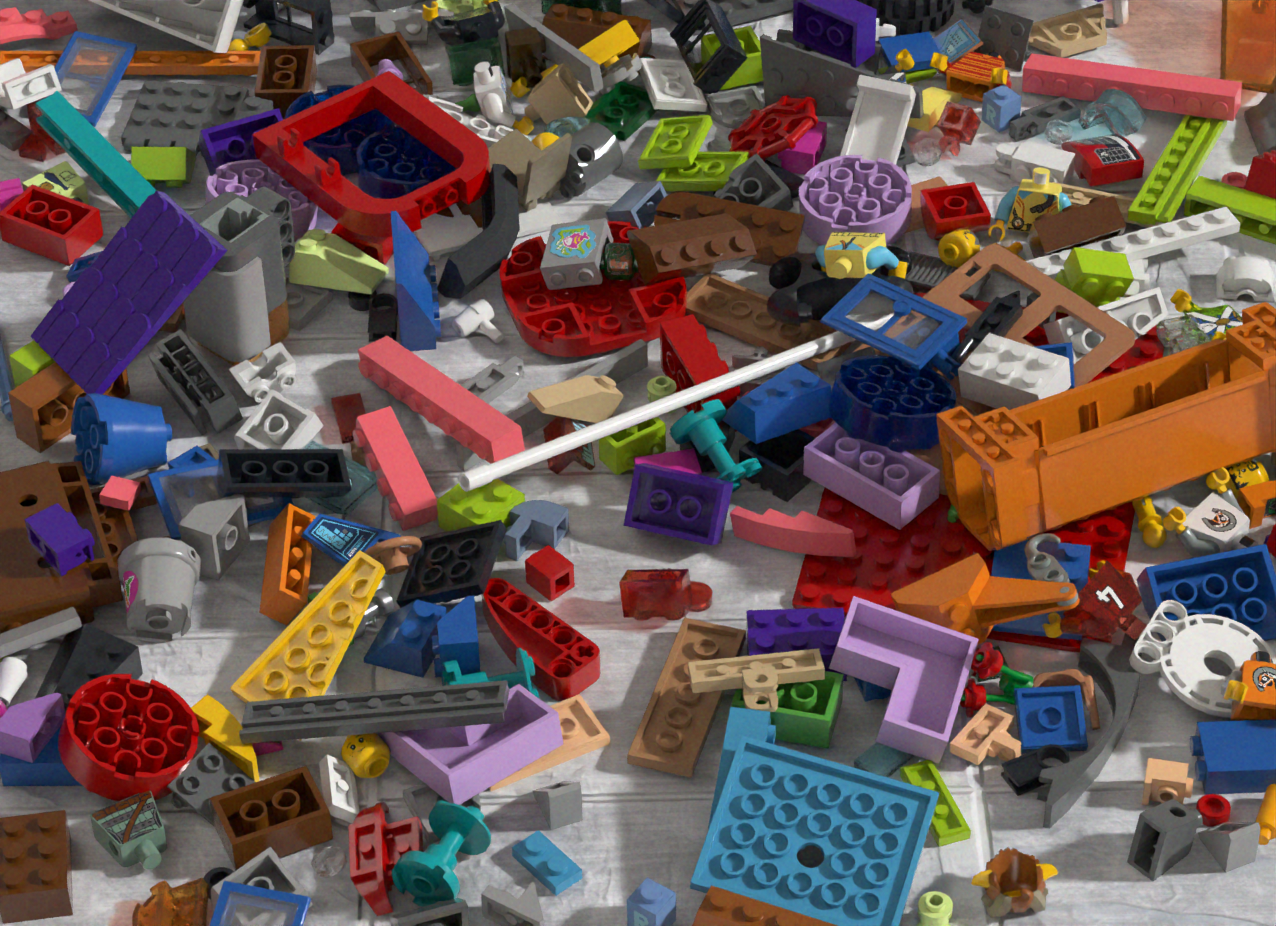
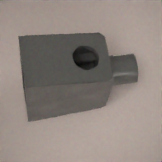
M1171 799L1140 813L1127 863L1151 881L1158 879L1191 851L1196 830L1203 824L1200 812L1194 808L1188 809L1177 800Z

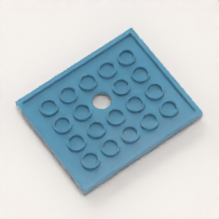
M741 735L690 882V889L707 893L712 885L838 926H899L937 805L939 792ZM807 846H815L821 850L824 860L817 867H805L797 859L798 851L804 850Z

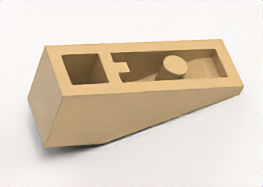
M585 375L529 391L527 397L542 413L598 423L613 416L624 395L615 387L616 383L611 378L604 375L600 377Z

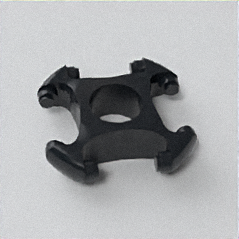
M886 244L887 249L899 261L907 262V275L912 269V259L908 252L897 246ZM794 252L778 260L770 268L769 283L773 288L779 290L775 291L768 298L767 311L774 320L801 327V323H809V320H821L863 278L837 279L835 277H828L826 272L821 271V265L815 253ZM884 265L871 274L913 293L912 285L900 277L888 276L889 269ZM871 291L845 317L873 314V316L882 315V318L894 314L893 304L895 302Z

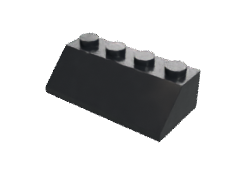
M219 449L217 484L220 498L237 494L243 495L244 498L262 499L283 497L331 498L344 497L351 491L343 449Z

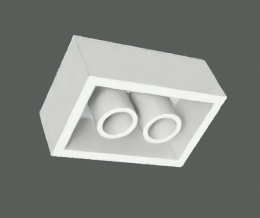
M988 333L958 369L961 397L994 408L1005 406L1008 410L1067 391L1071 386L1069 358Z

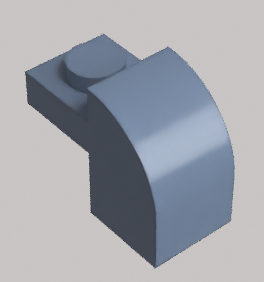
M531 500L515 506L510 511V526L507 528L503 538L504 543H506V557L518 561L532 542L545 547L550 545L555 549L569 532L568 508L545 500Z

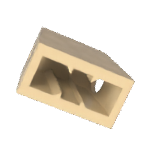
M562 63L533 88L528 96L530 105L525 107L524 111L525 115L532 121L541 117L546 125L552 128L586 116L593 101L566 65Z

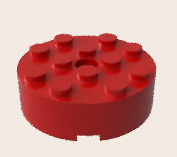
M132 674L105 675L85 683L72 696L58 737L60 757L68 772L87 791L114 801H122L147 791L152 792L154 801L171 794L172 791L167 786L189 766L198 745L199 725L194 712L187 702L166 685L151 679L150 683L131 679Z

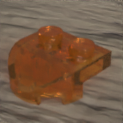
M203 878L174 888L165 880L150 888L152 895L143 905L140 903L136 904L132 915L133 926H206L209 885Z

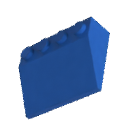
M391 211L401 345L409 351L437 349L436 337H441L440 320H434L439 319L440 314L439 302H433V300H438L437 283H431L437 282L435 265L429 264V254L397 211Z
M1266 544L1145 567L1136 579L1144 608L1150 620L1163 601L1174 600L1185 607L1188 616L1212 614L1227 617L1247 626L1264 641L1276 639V575ZM1171 612L1163 613L1169 620H1178V617ZM1157 632L1160 640L1166 641V638Z

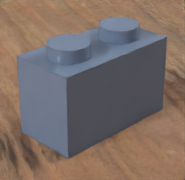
M661 181L635 183L605 213L609 221L631 222V226L639 229L649 227L654 222V216L657 215L656 209L658 204L667 194Z

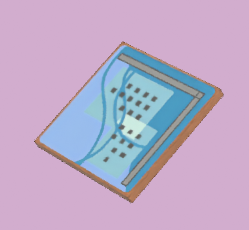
M962 18L933 38L940 53L948 56L947 61L950 63L962 59L969 52H973L983 45L981 39Z

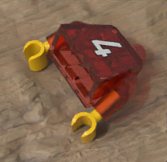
M1099 561L1097 563L1098 570L1089 569L1090 581L1078 593L1079 604L1072 609L1065 610L1063 613L1065 617L1062 620L1058 613L1051 612L1048 615L1050 624L1044 623L1042 625L1045 634L1050 638H1056L1062 633L1110 641L1121 629L1133 640H1136L1147 625L1133 614L1142 602V597L1139 595L1132 575L1114 568L1108 561Z

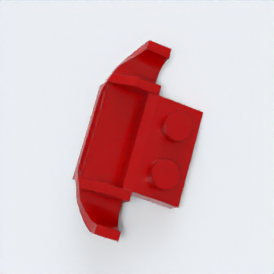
M385 802L376 803L375 806L363 809L355 817L353 824L348 825L350 878L359 894L366 900L376 916L393 912V905L388 892L392 891V885H395L392 879V869L401 855L409 851L423 852L422 823L418 816L387 824L385 814L389 813V807Z

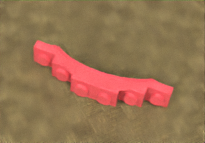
M16 7L0 10V45L31 38L56 40L62 36L72 34L74 31H78L77 24L68 10L55 12L49 16H46L43 9L30 10L24 14H20Z

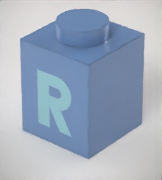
M1001 85L984 93L981 120L999 133L1010 128V122L1020 117L1022 97L1006 85Z
M648 877L627 899V926H671L676 921V893Z

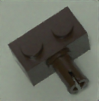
M536 27L505 31L508 78H511L512 82L515 83L519 78L524 77L527 81L526 87L534 88L543 79L541 73L547 69L546 61L542 59V53L546 52L544 37L539 36Z

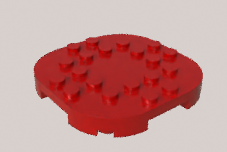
M608 221L614 240L613 243H630L627 232L639 229L631 226V222ZM541 236L526 240L515 246L511 250V257L508 260L503 259L500 265L502 297L518 333L529 346L549 355L580 357L626 347L640 339L644 342L654 340L660 337V322L684 317L686 314L687 291L684 276L644 285L640 271L639 273H634V277L631 280H608L604 275V270H600L603 277L602 284L549 290L540 269L546 244Z

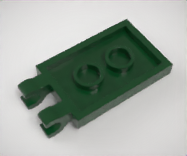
M620 81L614 84L615 88L603 94L592 104L586 116L578 119L576 130L578 131L590 122L599 123L611 131L616 139L626 141L659 109L653 108L646 89Z

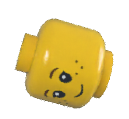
M377 733L348 735L341 748V756L356 776L360 778H375L383 774L389 765L390 749Z

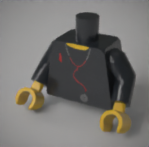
M483 0L487 7L477 8L444 18L438 16L437 2L432 1L431 8L423 4V19L431 21V25L440 39L448 45L467 46L498 37L497 30H500L505 23V17L498 0Z

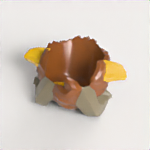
M1007 847L1004 851L1000 849L999 854H996L993 859L986 863L985 871H981L973 876L971 884L985 888L986 893L981 897V900L984 902L986 911L991 917H1003L1008 911L1011 913H1025L1029 908H1032L1037 913L1045 911L1046 896L1048 894V888H1045V881L1050 877L1056 876L1058 871L1052 864H1040L1039 860L1035 859L1033 855L1029 856V854H1023L1015 848L1010 849Z

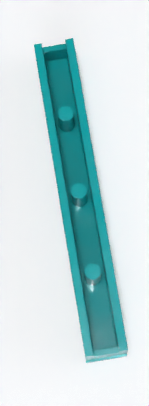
M59 91L36 102V107L42 112V116L36 118L37 123L132 218L146 198L157 190Z

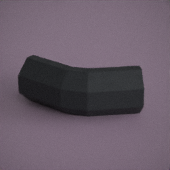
M492 165L489 175L490 185L481 196L483 231L452 254L446 262L437 287V291L444 297L461 299L500 269L502 260H507L520 230L517 176L505 165Z

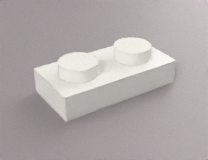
M327 754L319 762L323 799L331 816L353 823L359 813L355 774L346 762Z

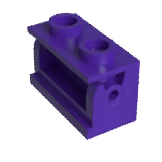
M58 503L25 519L29 543L61 577L66 575L68 570L85 562L87 558L91 561L94 560L92 546L95 545L92 534L88 529H82L78 525L75 516L71 512H66Z

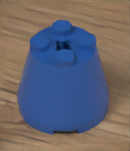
M98 393L86 394L85 397L77 399L72 414L71 435H76L75 444L79 454L73 457L74 462L81 461L88 485H102L107 483L111 476L123 478L157 466H164L167 463V442L172 440V427L169 423L165 424L160 406Z

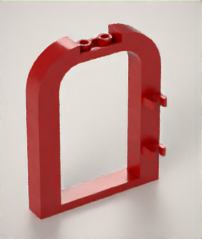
M390 71L252 134L255 155L260 161L342 226L352 232L366 236L391 237V211H397L412 232L422 228V219L461 200L467 205L475 202L487 191L491 182L489 177L491 171L489 150L483 139ZM376 108L457 169L407 195L394 199H379L366 194L341 175L340 165L332 157L328 158V165L305 147L303 142Z

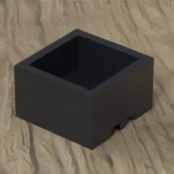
M797 429L757 444L749 440L739 449V463L751 458H757L762 466V470L749 478L746 476L744 479L752 484L760 483V488L763 490L770 488L772 495L788 502L812 481V479L803 475L804 447L812 442L815 437Z

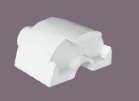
M1249 256L1227 257L1216 275V298L1236 300L1241 294H1250L1254 301L1274 302V279L1269 262L1263 258Z
M281 342L262 351V357L257 362L245 360L229 369L246 394L254 398L258 403L263 401L271 389L281 393L285 389L293 387L296 383L295 360Z

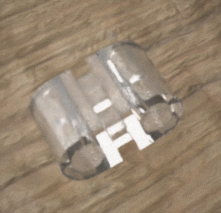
M1191 314L1159 321L1156 326L1157 336L1164 347L1170 346V355L1204 344V341L1205 343L1211 341L1205 330L1199 331L1200 324Z

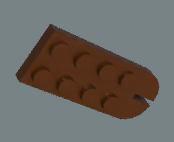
M674 192L664 197L657 206V215L654 216V225L658 226L727 213L749 229L757 255L749 262L772 266L783 257L797 252L805 222V215L689 192Z

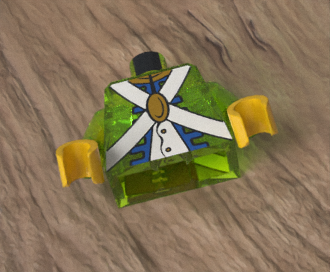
M1177 289L1170 299L1175 304L1176 310L1185 314L1182 336L1192 347L1218 338L1222 341L1226 340V330L1243 325L1242 317L1229 305L1212 308L1199 307L1191 301L1192 297L1182 289Z

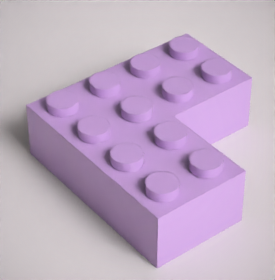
M853 596L829 669L891 690L875 742L939 764L951 734L979 639Z
M520 684L509 689L507 710L504 713L505 723L377 733L388 745L391 756L449 803L458 805L564 744L558 712Z

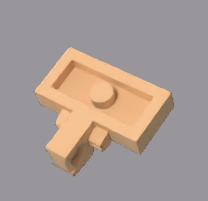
M985 704L950 742V753L976 765H979L987 755L990 757L998 756L1004 761L1021 756V741L1012 738L1011 734L1008 733L1014 726V716Z

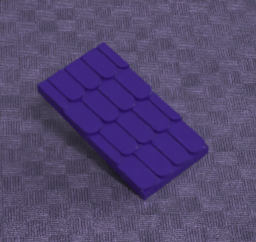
M156 191L146 198L127 225L120 227L92 266L82 272L63 299L56 301L30 337L87 394L98 393L103 395L228 250L166 193Z

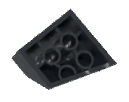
M85 624L81 628L65 635L35 699L53 693L62 694L66 713L74 693L85 683L95 678L111 674H132L131 679L138 680L143 674L139 647Z

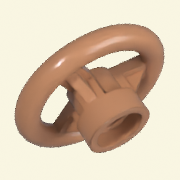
M401 536L379 542L369 547L364 553L380 562L386 571V575H393L409 568L407 558L420 550L422 542L415 536Z

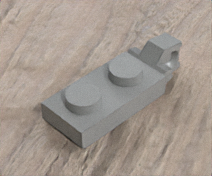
M513 356L502 365L492 363L461 386L488 404L515 385L524 374V362L517 356Z

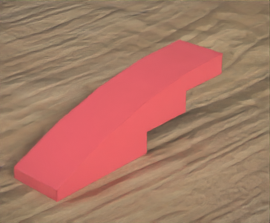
M736 506L730 512L735 537L759 545L795 553L837 557H854L856 554L853 530L808 512L801 511L795 518L771 508L763 515Z

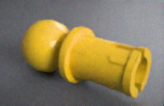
M1145 496L1143 499L1146 505H1143L1141 500L1133 501L1132 505L1139 519L1138 528L1143 532L1142 539L1144 543L1149 547L1158 548L1165 543L1167 532L1162 526L1161 516L1156 514L1151 497Z

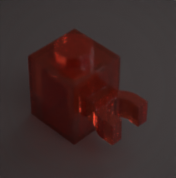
M947 101L937 124L944 135L936 146L940 153H944L946 147L952 145L949 151L953 156L958 157L960 143L972 144L981 123L972 107Z

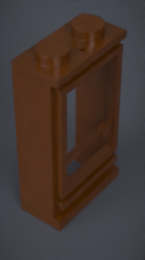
M399 31L350 43L351 65L355 67L363 82L376 77L370 67L378 65L381 60H399L410 79L403 81L407 84L414 83L416 88L413 89L422 95H433L431 79Z

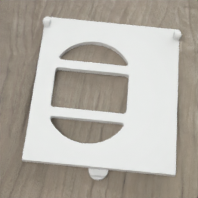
M450 166L394 178L387 181L386 186L393 198H398L454 172L457 168ZM546 197L543 199L538 198L536 208L530 211H526L518 203L520 230L517 237L551 230L553 224L563 223ZM456 203L449 206L454 217H446L435 213L422 219V228L414 231L421 245L427 251L429 257L432 256L434 261L440 260V254L458 251L483 231L482 228H478L470 215H463Z

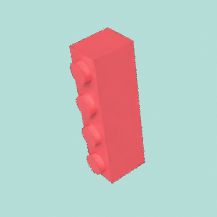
M391 406L358 416L356 419V430H353L354 441L357 447H362L366 454V466L370 472L374 471L377 477L376 483L379 493L382 497L386 496L390 503L388 507L393 521H398L402 530L405 531L437 520V499Z

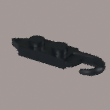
M1018 290L1003 298L996 297L966 332L965 339L953 352L951 357L962 365L963 358L968 352H973L988 333L1004 338L1023 314L1022 305H1020V291Z

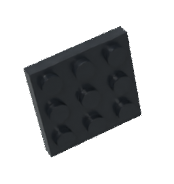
M502 520L420 537L422 546L413 555L396 600L398 606L402 608L415 600L432 604L446 603L466 598L467 596L474 595L475 597L484 594L507 530Z

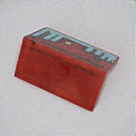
M557 416L543 428L545 443L588 426L577 419ZM592 442L547 459L548 469L559 474L570 463L576 461L591 471L595 468Z

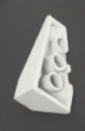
M1160 287L1097 307L1130 328L1135 334V340L1169 315ZM1071 316L1043 325L1050 345L1072 342L1074 364L1105 339Z

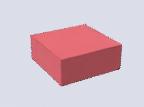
M111 476L99 494L100 504L129 511L141 492L140 482Z

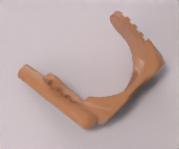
M1066 669L1057 672L1040 673L1034 677L1033 687L1080 685L1082 699L1085 701L1087 711L1090 713L1092 729H1100L1092 676H1083L1076 669Z

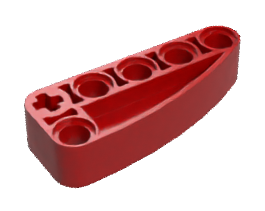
M501 578L489 579L485 593L481 594L482 610L487 625L498 645L516 667V648L521 647L522 650L527 651L528 657H532L535 676H530V680L534 685L552 699L563 701L580 694L600 678V650L594 642L506 580Z

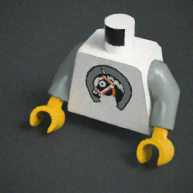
M1224 467L1215 473H1210L1206 478L1207 486L1212 490H1217L1218 494L1212 492L1187 516L1180 507H1174L1163 519L1165 529L1176 531V546L1186 550L1193 557L1258 545L1257 541L1248 537L1250 523L1248 516L1245 515L1231 489H1227L1225 486L1230 476Z

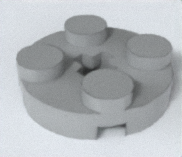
M634 53L632 58L629 54L620 57L616 63L608 68L603 67L605 73L601 76L604 87L602 90H599L601 94L610 92L615 88L614 84L622 80L624 83H627L638 76L637 71L641 69L642 62L637 53Z

